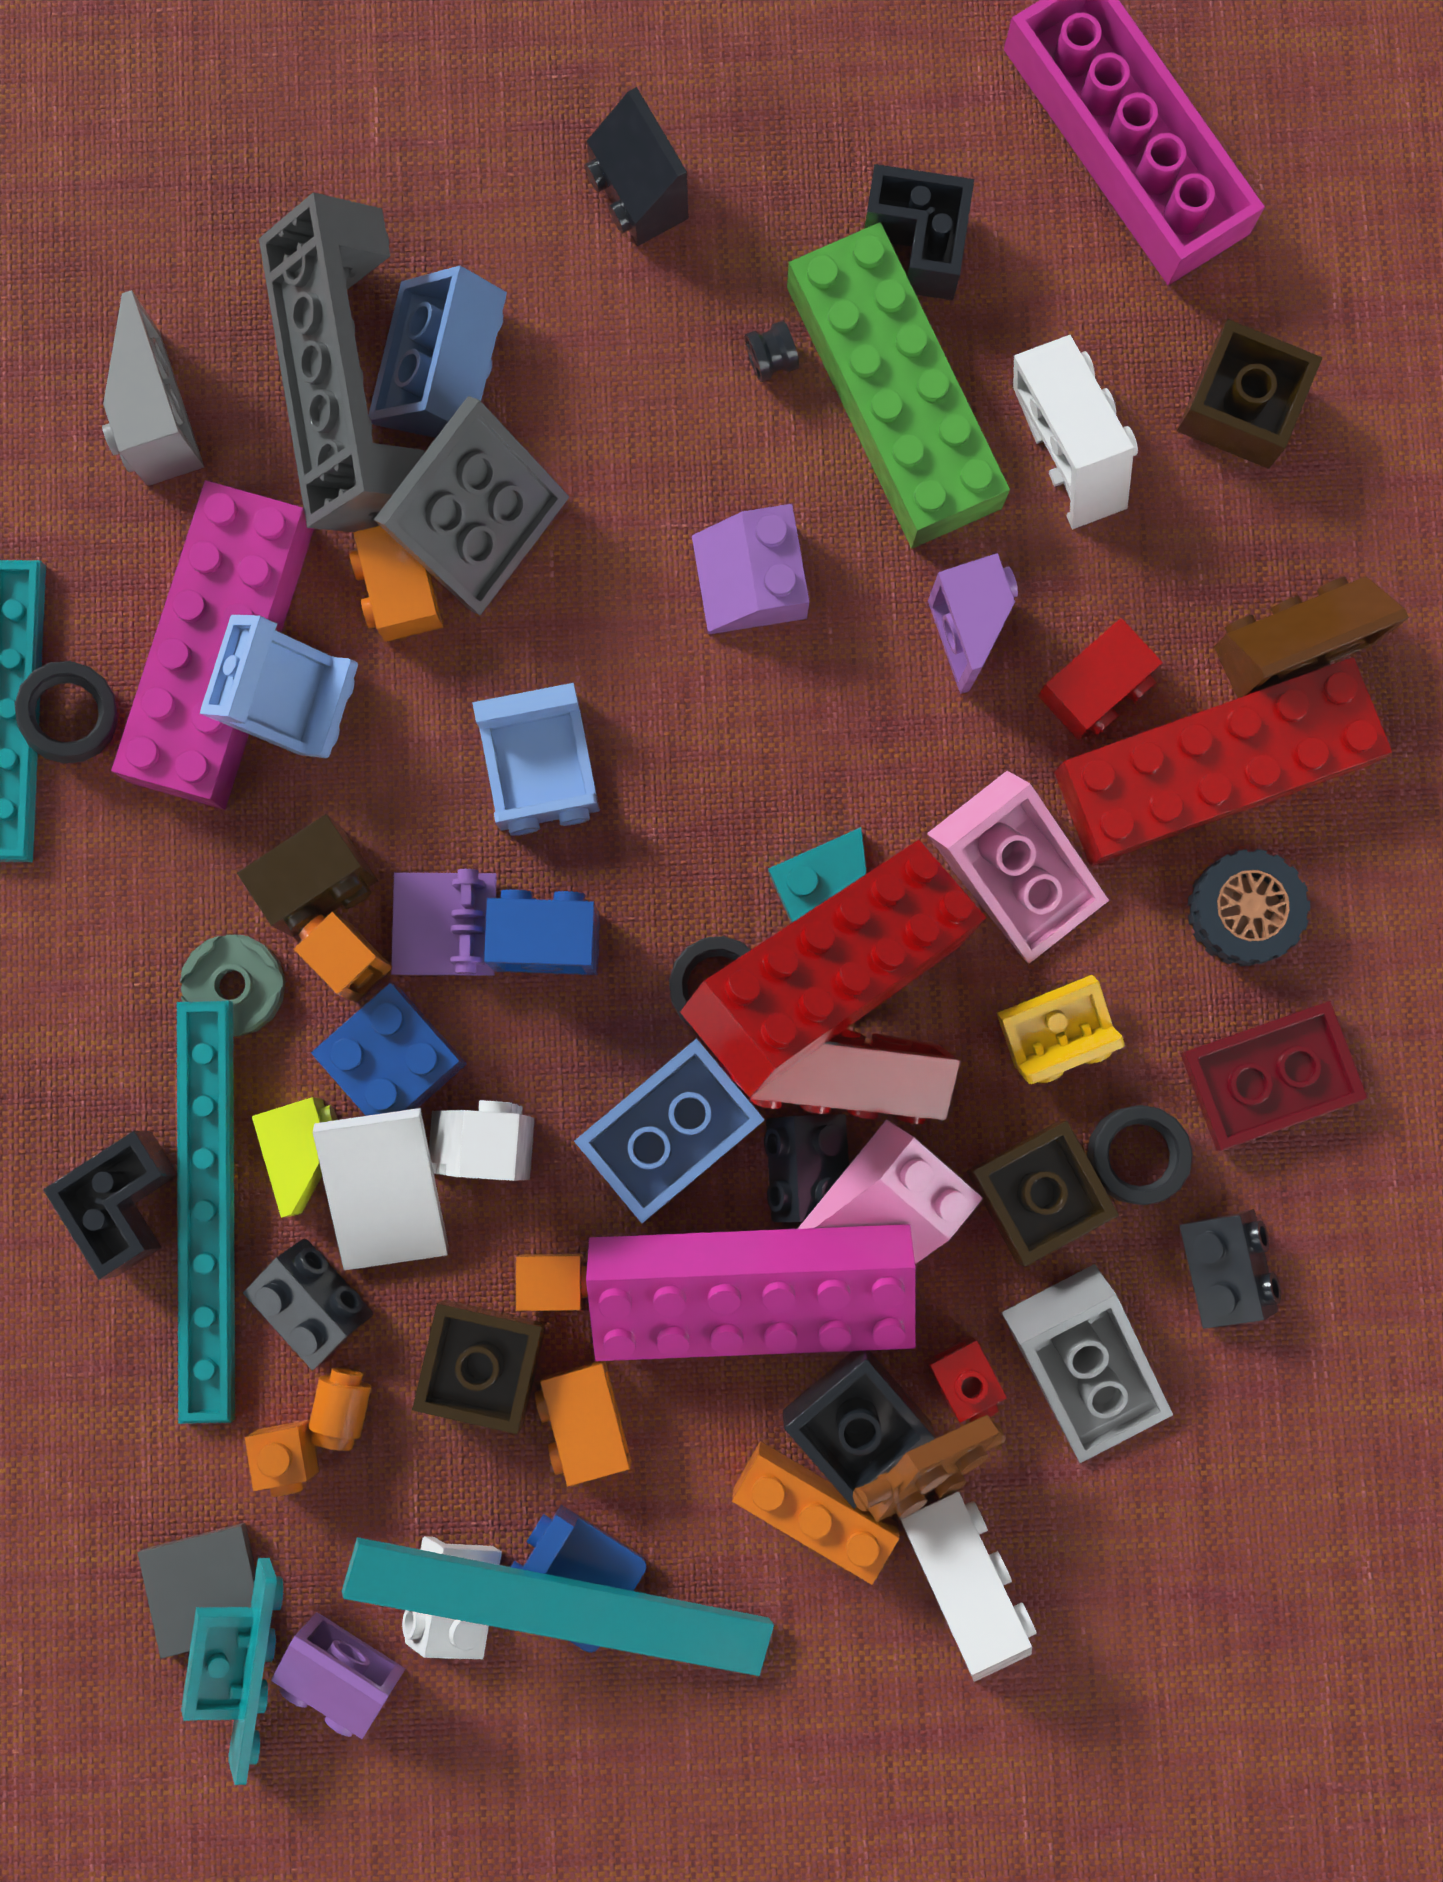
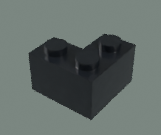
M874 164L865 228L881 222L892 244L912 246L907 278L916 295L953 300L961 272L975 179Z
M134 1130L44 1188L43 1191L98 1280L118 1277L162 1248L135 1203L175 1178L177 1171L151 1131Z

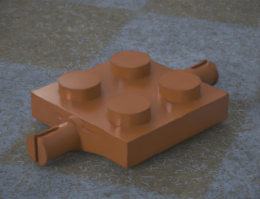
M988 1415L983 1416L906 1452L897 1465L888 1473H883L876 1480L862 1487L855 1488L853 1491L854 1502L862 1511L869 1509L876 1522L897 1513L900 1519L906 1518L923 1507L927 1502L926 1498L937 1494L940 1499H944L962 1488L967 1482L963 1475L981 1465L989 1456L987 1451L997 1446H1002L1005 1442L1004 1432L997 1424H993Z

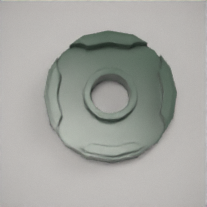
M245 935L217 936L207 939L193 950L184 964L180 978L183 995L181 999L182 1002L233 1001V1037H240L257 1032L274 1018L283 1002L286 981L281 963L269 947ZM238 971L245 979V989L238 998L227 1000L220 992V981L227 973Z

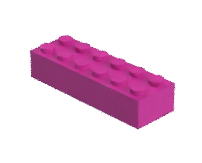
M1039 0L1012 17L1004 46L1005 53L1167 285L1172 284L1250 235L1265 206L1119 0Z
M205 480L111 772L131 784L219 809H226L249 734L199 713L231 615L262 616L277 623L275 630L280 633L282 632L314 528H307L303 507Z
M910 1224L589 1237L586 1285L595 1361L915 1349V1259Z

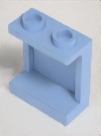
M231 615L199 714L298 755L328 758L332 747L336 744L339 737V725L347 699L351 696L354 689V677L358 663L349 658L332 657L275 630L277 623L262 616Z
M574 683L472 702L485 754L495 807V823L500 831L509 829L510 835L529 834L540 830L539 823L558 819L562 826L575 825L589 821V813L600 811Z

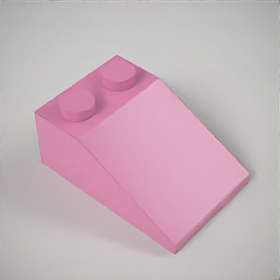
M1009 771L1003 773L927 833L957 877L1027 963L1035 960L1109 901L1032 785Z
M886 1120L798 1229L910 1224L915 1264H917L949 1241L983 1198L915 1137Z

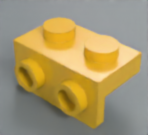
M1093 975L997 1013L1014 1066L1028 1084L1054 1081L1061 1077L1066 1070L1084 1063L1093 1064L1107 1059L1113 1051L1125 1046L1122 1035L1112 1025L1100 983Z

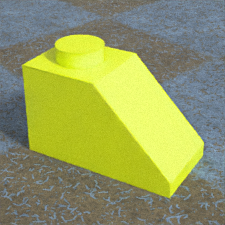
M315 1097L252 1116L281 1218L301 1214L322 1177L313 1137L314 1124L338 1119L331 1105L325 1106L323 1099Z

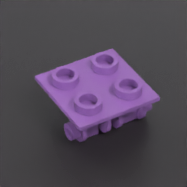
M458 869V873H394L391 975L495 976V971L484 962L487 898H496L497 874L478 873L479 870Z

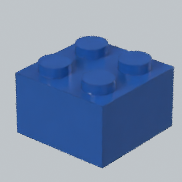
M501 890V898H487L484 962L495 972L598 975L600 913L594 901L585 900V893L558 891L554 892L553 900H537L533 898V892Z
M389 983L311 1052L365 1116L417 1109L467 1065L401 988L392 983Z

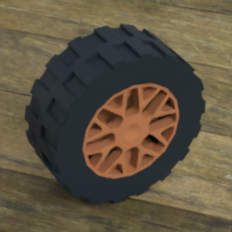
M1247 849L1240 850L1217 860L1203 871L1204 873L1195 880L1192 886L1194 888L1193 893L1188 897L1187 906H1190V914L1187 915L1189 925L1192 924L1195 931L1193 935L1197 942H1201L1206 947L1205 951L1211 956L1216 955L1221 958L1222 962L1227 964L1239 963V966L1262 964L1287 953V950L1295 946L1301 939L1299 936L1302 931L1306 930L1309 922L1307 920V913L1310 911V901H1307L1306 896L1308 889L1305 882L1302 883L1298 877L1299 872L1293 866H1288L1284 862L1285 859L1278 855L1272 856L1266 854L1267 851L1258 849L1253 852H1247Z

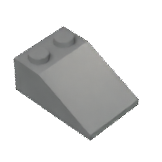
M133 291L122 293L103 402L109 423L102 425V429L112 454H120L126 470L129 473L135 471L144 483L150 486L204 468V464L160 331Z
M1095 1264L1001 1312L1079 1463L1173 1416L1116 1293Z

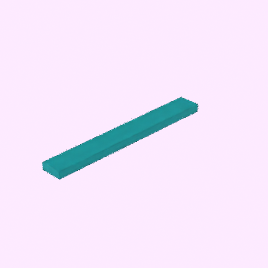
M233 1001L177 1002L178 1424L231 1423L235 1420Z
M358 1537L342 1588L343 1599L760 1676L774 1627L769 1617Z

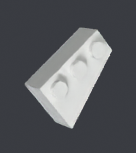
M1067 335L1014 355L1013 388L1036 444L1044 442L1057 468L1049 470V475L1054 487L1064 483L1071 500L1070 512L1066 516L1072 530L1126 510L1128 508L1133 456H1136L1138 453L1137 442L1129 426L1122 427L1118 420L1115 402L1110 391L1107 388L1101 390L1097 383L1094 366L1089 354L1086 351L1080 353L1071 335Z
M479 1100L478 1111H432L429 1153L434 1174L511 1181L530 1180L535 1118L522 1115L523 1106L499 1101Z
M956 1492L901 1519L973 1681L975 1682L1032 1654V1645L1028 1638L1037 1634L1023 1603L1021 1602L1013 1606L1006 1593L1004 1585L1012 1582L999 1552L996 1551L989 1555L980 1538V1534L987 1532L988 1529L976 1503L972 1501L964 1504L960 1493Z

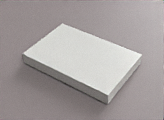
M421 1108L314 1124L313 1137L344 1270L448 1255L449 1246Z

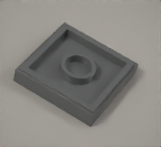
M246 1523L156 1545L137 1552L160 1659L190 1651L196 1607H251L256 1568Z

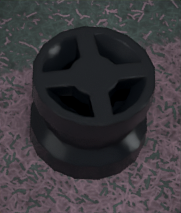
M784 320L772 324L770 331L764 333L752 331L744 334L748 356L760 382L771 379L776 371L783 369L791 372L799 369L797 350L790 330Z

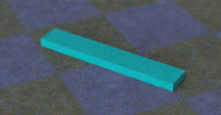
M0 560V862H33L38 753L29 747L19 730L16 720L15 701L20 685L32 671L42 667L46 565L40 560ZM40 697L35 708L36 721L38 725L40 716Z

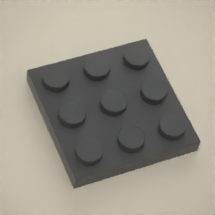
M468 396L384 505L374 521L467 609L481 615L568 500L569 495L480 400Z

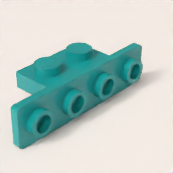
M258 1558L251 1607H196L181 1707L183 1721L234 1720L228 1756L234 1785L247 1784L249 1765H256L260 1754L259 1730H255L257 1714L265 1713L267 1707L268 1684L266 1679H262L265 1662H272L275 1654V1629L270 1628L272 1610H280L283 1601V1578L276 1576L270 1558Z

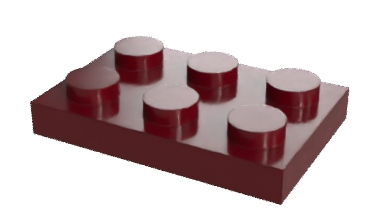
M1331 1001L1180 1053L1216 1151L1228 1149L1368 1099Z

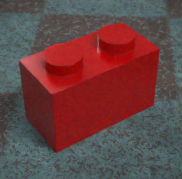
M1120 618L1044 685L1038 697L1078 740L1090 729L1098 736L1120 716L1114 709L1127 697L1134 703L1137 702L1157 683L1151 675L1163 662L1131 627Z

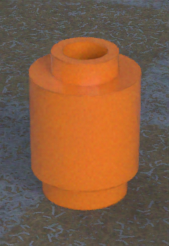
M332 1368L331 1375L319 1377L308 1427L313 1431L312 1444L337 1451L353 1449L355 1439L361 1437L371 1391V1385L362 1381L363 1373L347 1368Z

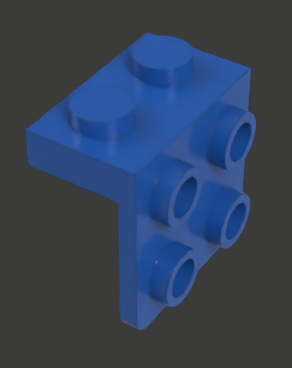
M562 1504L552 1519L543 1514L526 1543L533 1546L534 1549L525 1564L521 1565L514 1561L511 1565L512 1568L634 1591L646 1570L644 1557ZM570 1641L589 1653L599 1648V1646Z

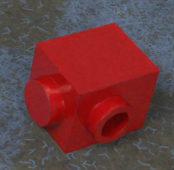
M971 1336L925 1360L953 1416L959 1423L967 1419L971 1423L986 1415L990 1418L999 1412L996 1404L1007 1399L978 1341Z

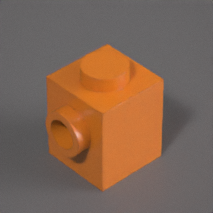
M521 1254L516 1256V1311L581 1310L584 1307V1298H588L586 1285L587 1266H584V1254Z
M310 1419L258 1429L245 1437L253 1491L270 1488L271 1497L297 1493L303 1490L302 1482L308 1481L319 1472L315 1445L311 1443L313 1431L308 1428Z

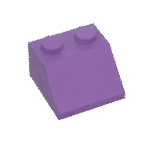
M792 504L742 511L692 535L708 635L807 619L809 597Z
M998 553L938 572L928 599L960 694L971 690L1015 603L1014 597L1018 596L1015 576L1009 566L1003 568Z
M316 1612L292 1639L271 1681L281 1687L279 1690L281 1695L292 1704L303 1708L309 1705L325 1715L326 1724L337 1733L347 1737L355 1734L363 1739L405 1671V1668Z

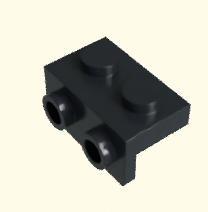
M846 1114L786 1116L768 1118L766 1120L764 1148L768 1156L769 1168L767 1201L771 1209V1219L773 1222H803L847 1169L849 1157Z
M1254 1209L1233 1215L1186 1222L1180 1225L1203 1329L1262 1321L1278 1312L1277 1304L1281 1302L1280 1284L1275 1273H1269L1265 1252L1269 1250V1237L1263 1221H1257Z
M307 1239L300 1240L277 1256L243 1292L247 1299L312 1371L321 1365L354 1331L373 1316L372 1310L365 1304L359 1294L346 1283L328 1263L324 1255Z

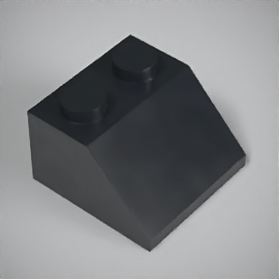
M635 87L624 95L586 141L589 162L584 164V167L594 189L597 192L604 190L612 202L608 208L618 230L622 234L629 231L636 245L639 246L689 219L687 171L638 88Z

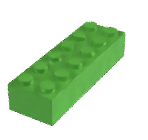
M881 222L790 261L788 265L787 289L911 549L1001 510L1010 488Z

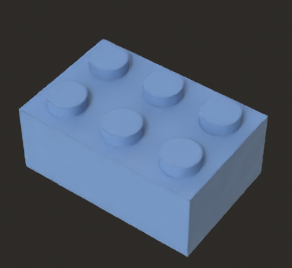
M696 1038L574 1140V1142L639 1221L644 1223L764 1121V1118Z

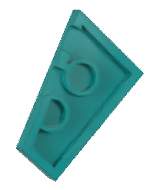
M861 827L768 869L769 876L791 923L866 874Z

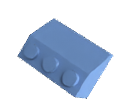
M461 265L401 281L368 415L371 423L377 426L436 438L468 396L481 401L486 379L492 369L491 358L497 333L503 323L504 316L502 311L507 292Z

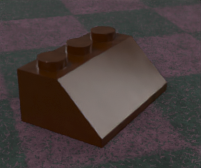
M1367 576L1348 583L1346 577H1340L1318 588L1319 596L1302 602L1300 596H1295L1272 607L1273 615L1256 621L1253 615L1234 621L1225 627L1227 634L1214 648L1236 697L1240 698L1296 678L1376 645L1409 618L1405 608Z

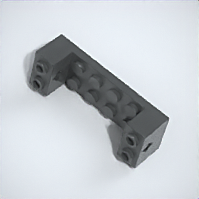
M313 192L259 238L307 528L356 532L380 526L374 521L375 517L425 451L376 444L372 440V423L367 411L363 387V371L359 364L355 341V324L351 317L347 290L390 257L389 237L386 232L382 208Z

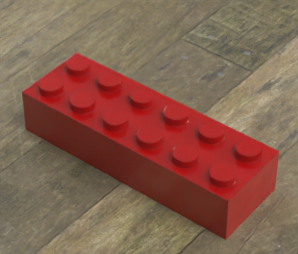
M1351 657L1063 761L1054 774L1091 867L1373 765L1391 754L1392 750L1355 658Z
M917 840L704 980L680 1013L748 1096L751 1097L959 948L987 917L924 844Z

